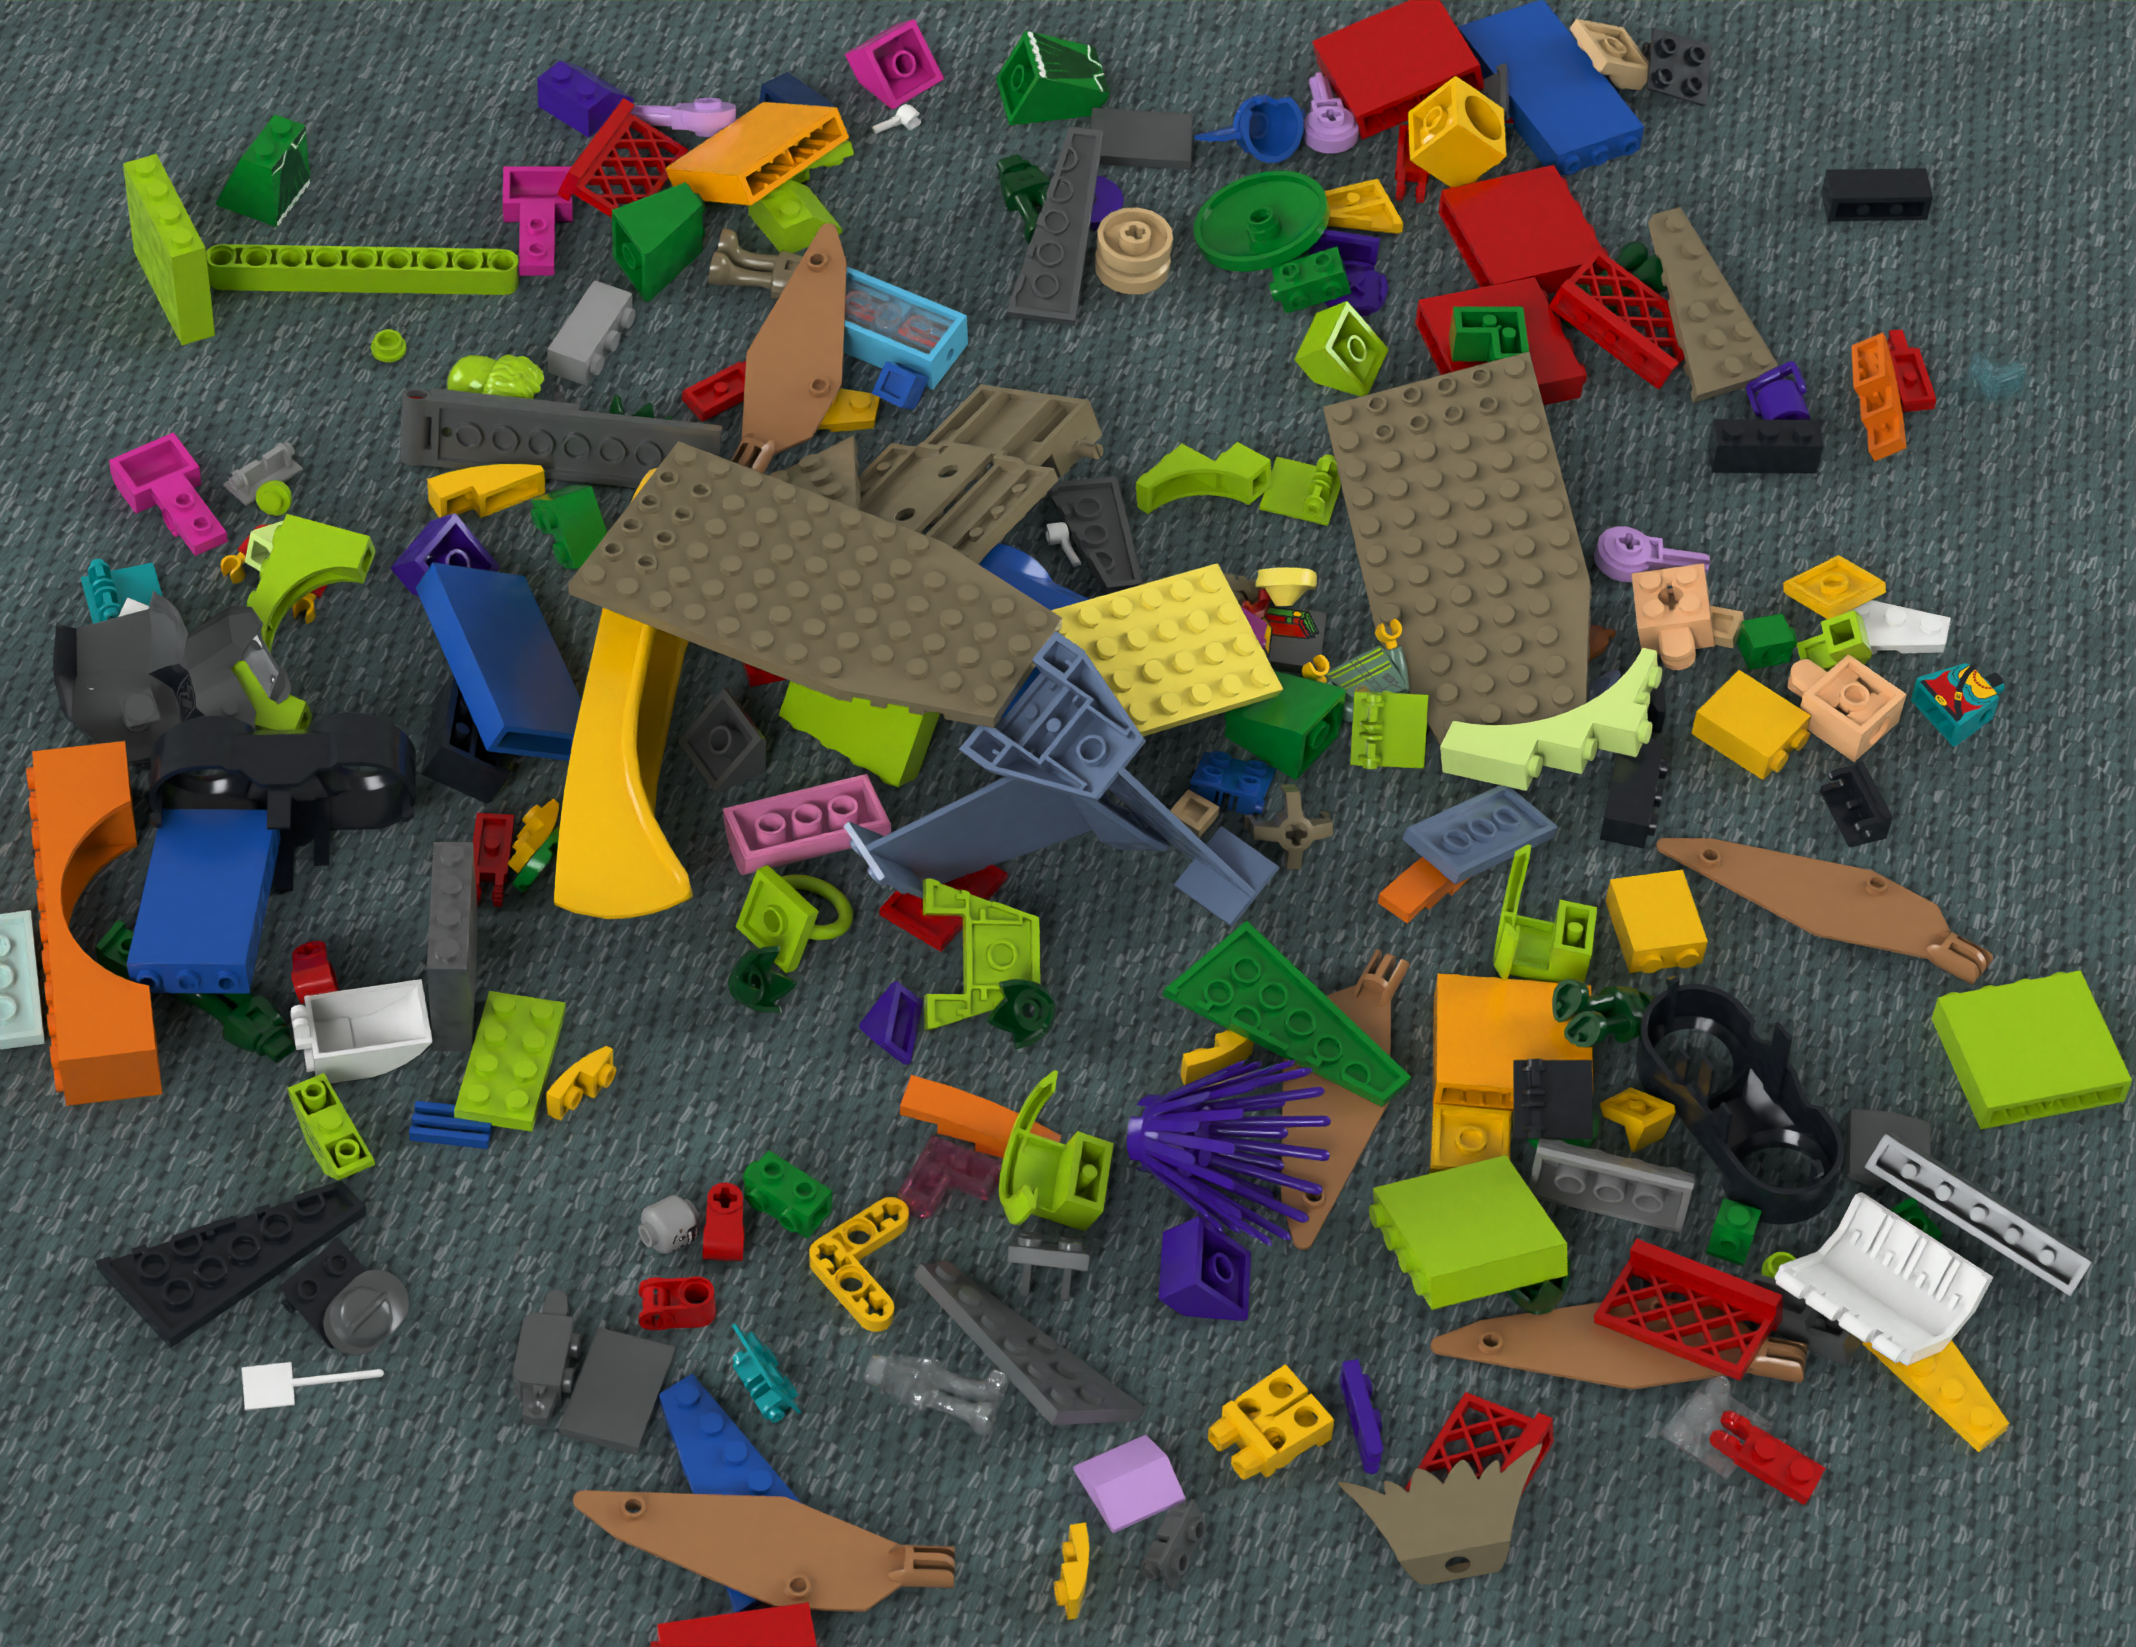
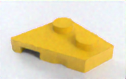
M1379 179L1324 191L1330 208L1327 226L1394 234L1402 233L1403 221Z

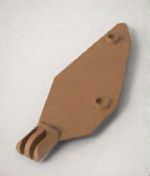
M827 223L820 227L747 351L742 440L730 461L761 473L766 471L775 454L812 439L842 387L847 262L836 226Z
M1661 838L1657 841L1656 848L1659 852L1815 936L1928 959L1935 966L1968 984H1974L1993 961V955L1988 950L1950 931L1938 905L1872 870L1717 839Z
M1376 949L1356 985L1327 995V997L1390 1056L1391 1000L1410 964L1408 961L1401 959L1393 972L1396 956L1387 953L1381 961L1382 951ZM1283 1057V1062L1289 1061ZM1294 1063L1293 1066L1283 1069V1073L1303 1067ZM1313 1072L1307 1076L1283 1082V1092L1322 1087L1325 1093L1320 1097L1287 1101L1282 1107V1116L1325 1115L1331 1119L1330 1125L1326 1127H1284L1288 1130V1136L1282 1139V1144L1324 1149L1330 1153V1158L1327 1161L1282 1156V1162L1284 1163V1168L1281 1170L1282 1174L1317 1183L1322 1187L1321 1194L1313 1195L1281 1185V1202L1305 1212L1309 1217L1307 1222L1302 1223L1285 1216L1293 1244L1300 1250H1307L1313 1245L1389 1104L1388 1102L1383 1107H1380ZM1309 1199H1317L1319 1201L1312 1202Z
M1656 1296L1636 1301L1640 1313L1661 1308ZM1664 1298L1667 1306L1685 1302ZM1602 1302L1558 1308L1541 1315L1524 1313L1480 1320L1434 1338L1430 1346L1431 1350L1438 1355L1630 1390L1727 1376L1594 1323V1314ZM1629 1304L1614 1307L1609 1313L1620 1319L1634 1315ZM1712 1306L1700 1308L1704 1320L1724 1315L1722 1310ZM1693 1311L1672 1316L1677 1328L1697 1323ZM1665 1318L1645 1323L1647 1330L1655 1333L1670 1330ZM1742 1322L1736 1323L1741 1335L1752 1332ZM1729 1325L1709 1330L1714 1342L1734 1337ZM1702 1332L1682 1337L1683 1343L1693 1348L1707 1344ZM1767 1336L1746 1373L1802 1383L1804 1380L1808 1345ZM1739 1347L1718 1352L1721 1359L1736 1365L1742 1357Z
M589 1490L579 1491L573 1497V1504L579 1511L617 1540L774 1607L809 1602L810 1610L866 1612L900 1587L953 1588L955 1586L954 1546L900 1545L787 1497ZM632 1509H636V1510H638L639 1512H637V1513H630V1512H628V1511H629V1510H632Z

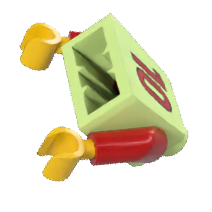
M283 521L274 524H261L251 531L250 535L238 547L239 553L237 555H228L222 559L221 570L223 575L226 576L231 571V581L233 584L242 582L246 576L243 567L244 563L260 571L263 560L266 557H270L274 547L272 545L274 531L278 525L282 526ZM328 585L311 591L292 606L294 619L300 611L308 610L305 621L306 624L311 623L316 617L314 602L316 598L321 599Z

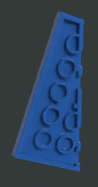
M690 1374L659 1394V1404L671 1438L678 1451L681 1466L689 1482L692 1494L787 1497L801 1503L693 1374ZM724 1585L734 1613L751 1611L763 1603Z

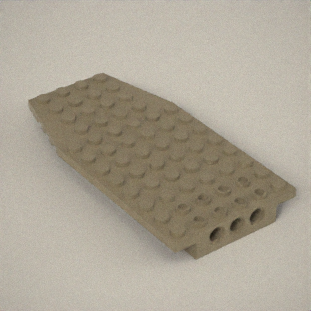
M1530 353L1518 354L1324 406L1325 419L1335 461L1337 462L1336 465L1375 630L1379 624L1383 623L1386 633L1392 636L1390 621L1397 619L1402 625L1401 635L1396 638L1397 645H1402L1408 668V693L1429 695L1427 726L1438 745L1441 746L1453 721L1480 725L1528 723L1551 718L1588 702L1589 686L1588 658L1590 657L1589 627H1591L1590 599L1592 598V586ZM1379 641L1381 647L1386 649V643Z
M680 441L673 447L568 583L570 595L838 700L852 702L853 697L871 700L870 706L887 708L888 704L909 707V713L920 715L932 711L944 714V718L947 720L990 728L995 727L1036 665L1032 659L1055 631L1059 632L1062 626V617L940 540Z

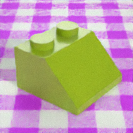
M792 179L787 180L751 206L748 205V214L779 252L794 253L809 247L820 227L827 223L835 225L838 234L843 233L842 227L809 187Z
M1346 301L1316 313L1294 360L1314 383L1362 397L1368 395L1389 349Z

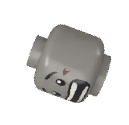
M671 1195L644 1208L641 1215L642 1225L638 1227V1232L641 1240L647 1247H653L662 1254H668L692 1243L696 1239L701 1220L696 1207L690 1200H683L677 1195Z

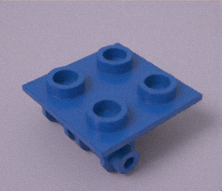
M1204 751L1190 781V784H1192L1190 791L1214 804L1217 791H1220L1217 806L1220 809L1225 793H1229L1228 811H1232L1237 795L1238 801L1235 812L1252 815L1253 817L1255 813L1262 815L1265 805L1264 798L1273 780L1276 768L1268 767L1264 762L1258 760L1243 761L1231 758L1229 754L1221 751Z

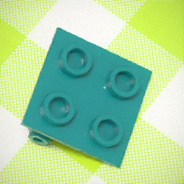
M95 559L90 563L88 576L80 577L93 624L118 617L127 598L150 606L153 590L163 597L153 562L110 571V567L102 559Z
M733 1324V1329L746 1350L739 1351L733 1356V1369L744 1383L746 1390L750 1391V1396L761 1411L764 1419H770L772 1423L779 1422L785 1417L784 1411L789 1407L797 1414L801 1413L794 1400L799 1396V1393L786 1375L782 1377L776 1368L780 1363L766 1344L763 1346L753 1331L746 1334L736 1324Z

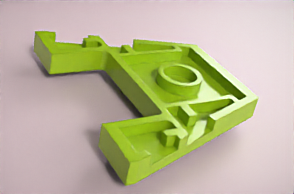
M926 878L923 880V915L961 916L963 919L964 994L924 995L925 1030H933L993 1010L1004 999L999 983L1002 981L1020 979L1035 981L1040 984L1039 917L996 901L991 902L971 895L968 891H960L940 884V881Z

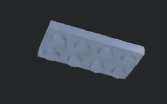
M1499 785L1406 828L1403 840L1456 885L1513 858L1515 851L1527 844L1531 845L1532 849L1553 839L1558 826L1514 789Z

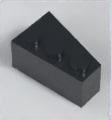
M452 673L434 699L421 775L479 801L490 803L509 778L507 767H502L500 753L486 750Z

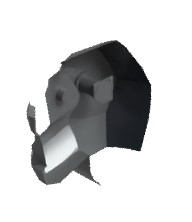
M153 590L149 609L79 628L67 627L56 621L53 656L54 682L65 718L95 744L125 741L128 765L144 771H150L151 760L142 759L151 756L152 748L159 737L170 728L186 720L201 716L220 715L239 719L255 728L256 711L236 676L231 671V668L237 661H246L268 697L275 701L277 705L288 698L292 687L286 669L278 667L263 641L261 633L263 622L252 607L229 606L188 634L176 607L168 599L158 595Z

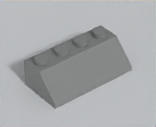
M1540 1138L1530 1177L1529 1189L1536 1199L1681 1233L1693 1191L1695 1174L1684 1172L1675 1167L1667 1168L1646 1163L1637 1158H1625L1608 1154L1599 1149H1587L1570 1145L1561 1140Z

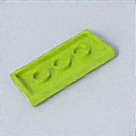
M489 991L454 1108V1118L491 1123L492 1126L533 1131L566 1012L565 1002Z

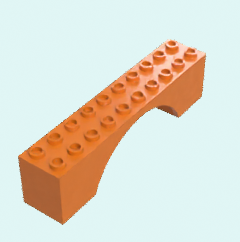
M125 741L32 751L33 767H27L26 774L28 789L35 790L30 791L29 808L31 820H37L33 821V827H31L33 849L40 850L35 851L34 868L36 881H38L36 893L41 916L39 928L41 942L43 943L44 974H46L44 988L46 1004L49 1010L47 1023L49 1037H51L50 1058L52 1070L54 1069L56 1092H64L66 1106L161 1095L162 1087L157 1037L149 985L132 982L103 968L82 950L69 930L74 907L88 883L111 861L137 847L132 786Z

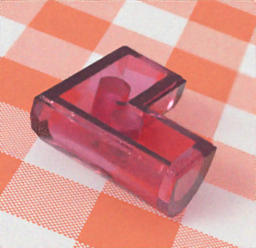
M932 1135L898 1191V1199L906 1203L910 1215L920 1219H929L933 1216L949 1187L989 1202L999 1187L1002 1162Z

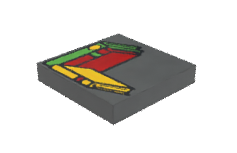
M1274 605L1269 606L1266 615L1260 619L1267 622L1264 636L1266 645L1263 651L1273 670L1302 674L1303 665L1311 662L1317 671L1316 666L1313 664V658L1322 654L1327 612Z

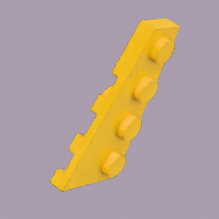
M1952 1340L1943 1351L1908 1366L1901 1362H1893L1872 1348L1873 1343L1863 1342V1345L1978 1452L2007 1431L2009 1422Z

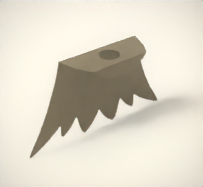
M1539 1444L1524 1453L1502 1473L1500 1472L1499 1461H1493L1484 1470L1480 1479H1477L1470 1465L1465 1460H1461L1449 1472L1444 1484L1429 1472L1416 1468L1412 1475L1409 1492H1406L1402 1487L1390 1481H1384L1385 1495L1356 1484L1338 1482V1485L1373 1520L1393 1549L1404 1570L1419 1584H1434L1499 1572L1509 1552L1514 1518L1522 1490L1543 1444ZM1453 1557H1465L1470 1561L1469 1563H1459L1445 1567L1446 1562Z

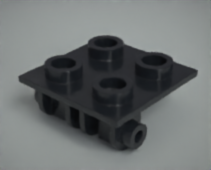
M1652 28L1651 41L1649 43L1645 42L1641 48L1642 54L1649 60L1646 90L1706 106L1712 45Z
M1513 1060L1514 1139H1593L1592 1060Z
M338 1237L278 1287L285 1296V1299L282 1300V1305L291 1314L297 1310L330 1349H333L334 1346H332L325 1335L323 1325L325 1310L331 1301L355 1277L367 1270Z

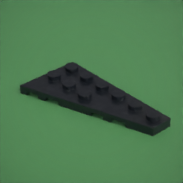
M340 1180L295 1195L293 1201L270 1208L269 1204L255 1208L254 1214L239 1219H234L233 1216L172 1235L170 1241L147 1248L146 1244L131 1249L132 1254L111 1260L110 1256L96 1260V1266L105 1279L158 1336L172 1348L367 1215L366 1206Z

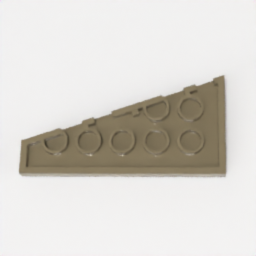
M1681 207L1653 214L1648 225L1656 257L1660 258L1663 268L1661 275L1663 286H1667L1670 296L1668 306L1678 346L1683 349L1686 360L1684 370L1686 377H1690L1692 391L1690 392L1692 403L1745 388L1750 381L1779 366Z
M854 435L818 454L805 456L798 464L786 470H779L769 475L861 510L860 481L857 475V471L860 470L857 459L859 447Z

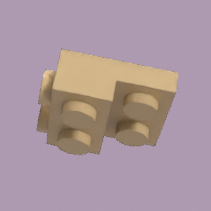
M1576 19L1570 27V31L1578 40V46L1593 61V67L1599 73L1609 75V81L1615 87L1623 90L1627 88L1641 91L1647 82L1649 62L1623 27Z

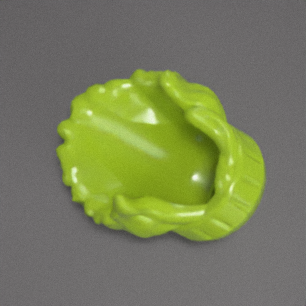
M507 354L495 360L487 356L468 355L459 359L450 370L447 379V390L534 399V394L541 391L540 386L544 381V375L538 365L525 356L516 357Z

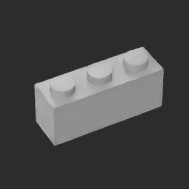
M594 280L547 349L548 373L587 386L593 375H599L603 369L606 355L609 351L614 352L620 341V334L624 328L629 329L634 322L636 311L632 308V293Z

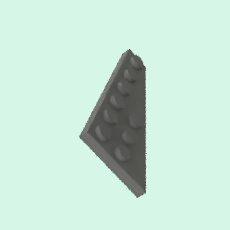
M944 1261L939 1263H920L914 1275L917 1281L1051 1425L1134 1422L1141 1419L1146 1409L1144 1406L1058 1344L1055 1339L1046 1335L970 1279L956 1266Z

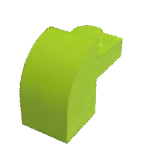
M1855 610L1822 621L1823 634L1796 644L1800 660L1809 659L1827 672L1848 654L1862 664L1867 663L1872 656L1864 620Z

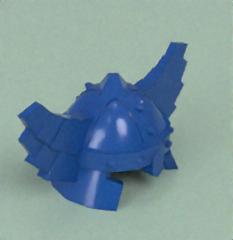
M1267 94L1256 95L1246 99L1237 109L1233 125L1194 135V139L1199 141L1208 140V142L1236 140L1244 153L1252 154L1256 159L1265 163H1279L1289 158L1299 147L1303 136V118L1306 117L1305 109L1299 108L1291 97L1279 98L1278 101V99L1271 98Z

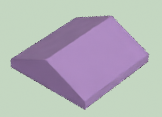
M1146 1434L1073 1467V1470L1112 1533H1116L1186 1500L1167 1455Z

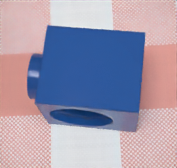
M886 361L872 394L900 408L915 409L929 377L899 362Z

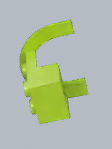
M1527 844L1516 850L1499 920L1493 966L1503 980H1507L1509 975L1541 982L1560 983L1566 979H1578L1585 982L1592 956L1597 907L1560 900L1554 923L1517 915L1531 852V845Z
M1054 1070L1032 1090L1017 1116L1001 1166L999 1198L1008 1221L1013 1225L1022 1224L1032 1214L1086 1231L1104 1210L1114 1143L1079 1131L1074 1134L1066 1145L1030 1133L1041 1108L1055 1092L1058 1071Z

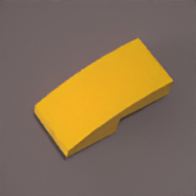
M554 798L542 808L536 804L522 818V822L526 825L517 835L518 840L512 846L516 852L507 863L517 874L522 871L553 831L559 811V803Z
M1228 1029L1216 1034L1214 1048H1198L1190 1053L1183 1054L1180 1076L1184 1086L1237 1062L1246 1060L1252 1054L1254 1042Z
M605 1046L583 1057L554 1082L546 1093L547 1115L561 1121L569 1109L573 1111L577 1108L583 1094L595 1098L602 1087L608 1088L611 1085L616 1074L612 1048Z
M1086 1522L1070 1525L1068 1541L1062 1542L1064 1563L1061 1564L1060 1580L1054 1581L1056 1603L1058 1606L1065 1605L1068 1620L1077 1618L1085 1595L1089 1564V1538Z

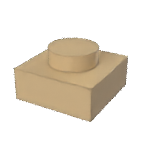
M1710 606L1715 645L1734 649L1741 622L1744 621L1743 612Z
M1188 789L1170 811L1200 838L1219 816L1220 807Z

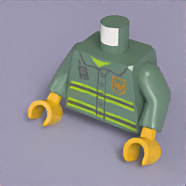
M1397 619L1390 621L1392 636L1386 633L1383 623L1379 624L1375 630V636L1380 642L1386 643V649L1379 645L1329 670L1330 666L1327 658L1323 655H1317L1313 658V664L1316 666L1317 671L1311 662L1303 665L1302 675L1306 679L1339 686L1346 690L1342 720L1352 722L1354 691L1406 694L1409 692L1408 668L1402 645H1397L1396 638L1402 632V625Z

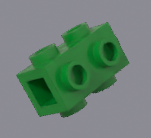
M1338 247L1288 261L1271 268L1274 281L1269 283L1270 291L1274 302L1281 301L1285 313L1302 310L1351 294L1348 277Z
M769 1150L759 1161H752L743 1174L744 1199L747 1200L748 1204L756 1211L766 1212L777 1219L790 1232H797L806 1239H809L832 1213L833 1190Z

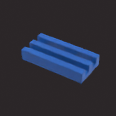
M416 1101L414 1106L415 1112L412 1116V1126H410L409 1141L488 1149L493 1126L491 1123L454 1118L455 1105ZM420 1126L440 1127L446 1130L422 1128ZM459 1130L478 1131V1132H483V1133H482V1134H477V1133L459 1132Z

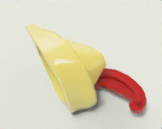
M1305 568L1258 570L1255 588H1258V601L1252 605L1249 601H1244L1242 607L1257 617L1262 618L1268 612L1271 601L1275 606H1292L1307 590H1315L1317 588V574L1313 570Z

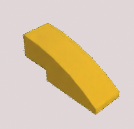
M494 464L451 471L427 479L428 499L439 518L453 513L459 515L475 509L479 517L482 518L544 494L545 472L541 465Z

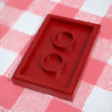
M991 864L983 870L971 874L968 873L966 876L943 883V885L960 891L965 890L970 892L971 895L989 900L1008 879V873ZM898 890L879 909L880 916L940 952L963 929V919L961 916L923 915V899L910 893L902 894Z

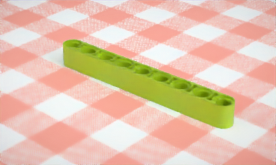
M219 244L210 247L206 251L209 284L218 290L507 295L515 292L519 287L518 256L506 249Z

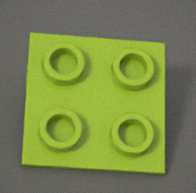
M1326 454L1318 459L1316 466L1276 457L1271 471V487L1264 492L1259 510L1328 526L1341 489L1335 457Z
M1354 691L1350 765L1363 766L1362 768L1377 769V766L1424 768L1429 695Z

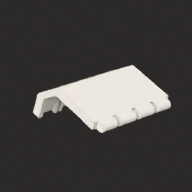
M1860 1192L1855 1194L1839 1227L1819 1251L1782 1264L1774 1279H1776L1778 1286L1798 1299H1806L1805 1303L1831 1321L1838 1320V1325L1865 1343H1873L1872 1348L1893 1362H1901L1908 1366L1943 1351L1974 1314L1993 1276Z

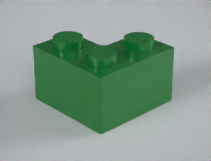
M1453 307L1449 331L1452 361H1487L1489 363L1529 352L1523 307Z
M570 485L531 499L534 507L531 509L532 520L536 528L541 529L543 534H553L556 542L553 544V552L558 563L563 564L565 569L580 568L607 534L592 486Z

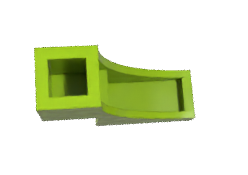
M1239 442L1226 452L1221 453L1216 461L1184 444H1180L1171 453L1166 454L1150 471L1140 476L1136 482L1137 507L1149 514L1170 501L1196 495L1222 496L1250 505L1271 487V460Z

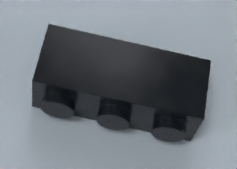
M1926 168L1826 170L1821 191L1827 221L1927 220L1933 199Z
M1714 419L1708 443L1712 473L1816 474L1823 449L1819 420Z
M1650 739L1647 744L1643 743L1637 757L1617 753L1600 840L1644 849L1647 835H1655L1659 814L1652 813V808H1660L1664 786L1657 785L1658 778L1665 780L1670 759L1663 757L1664 741Z

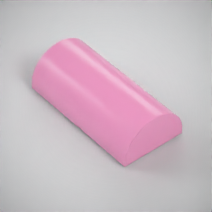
M868 774L723 809L728 844L741 875L754 873L758 868L767 865L775 868L852 849L849 843L852 839L843 827L848 821L883 836L891 833V823Z

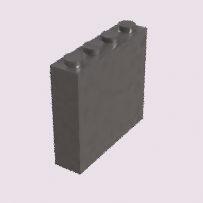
M434 842L427 956L433 1051H472L478 943L473 842Z

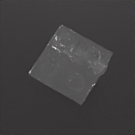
M1720 1375L1717 1378H1711L1709 1381L1705 1379L1659 1435L1727 1480L1738 1466L1733 1463V1459L1712 1447L1709 1437L1713 1431L1719 1429L1736 1437L1741 1445L1745 1441L1732 1434L1731 1431H1727L1726 1428H1723L1720 1422L1722 1414L1726 1410L1739 1413L1740 1416L1749 1419L1753 1427L1756 1425L1765 1432L1772 1427V1423L1731 1397L1729 1389L1731 1383L1726 1377Z

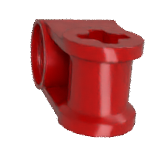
M323 941L307 942L292 952L293 971H291V978L301 1005L305 1004L304 996L339 991L337 975L330 960H328L327 948Z
M718 1183L708 1192L702 1260L743 1261V1194L739 1187L732 1183Z
M693 1276L666 1279L654 1277L643 1280L638 1286V1294L642 1298V1311L639 1313L638 1323L646 1330L700 1328L709 1325L715 1319L716 1302L714 1287L704 1277ZM695 1301H703L702 1303H699V1304H693V1303H692V1302H695Z

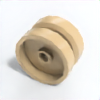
M1123 208L1107 215L1101 221L1097 230V250L1095 253L1097 276L1109 288L1125 294H1145L1159 288L1166 282L1170 272V254L1173 244L1170 225L1160 215L1142 208Z

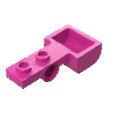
M503 166V222H520L519 276H554L555 222H573V196L567 201L557 195V192L572 166Z
M174 432L109 460L113 481L134 512L137 514L158 505L162 511L167 528L172 531L171 533L174 537L181 536L195 556L228 542L227 532L194 489L201 486L200 468Z

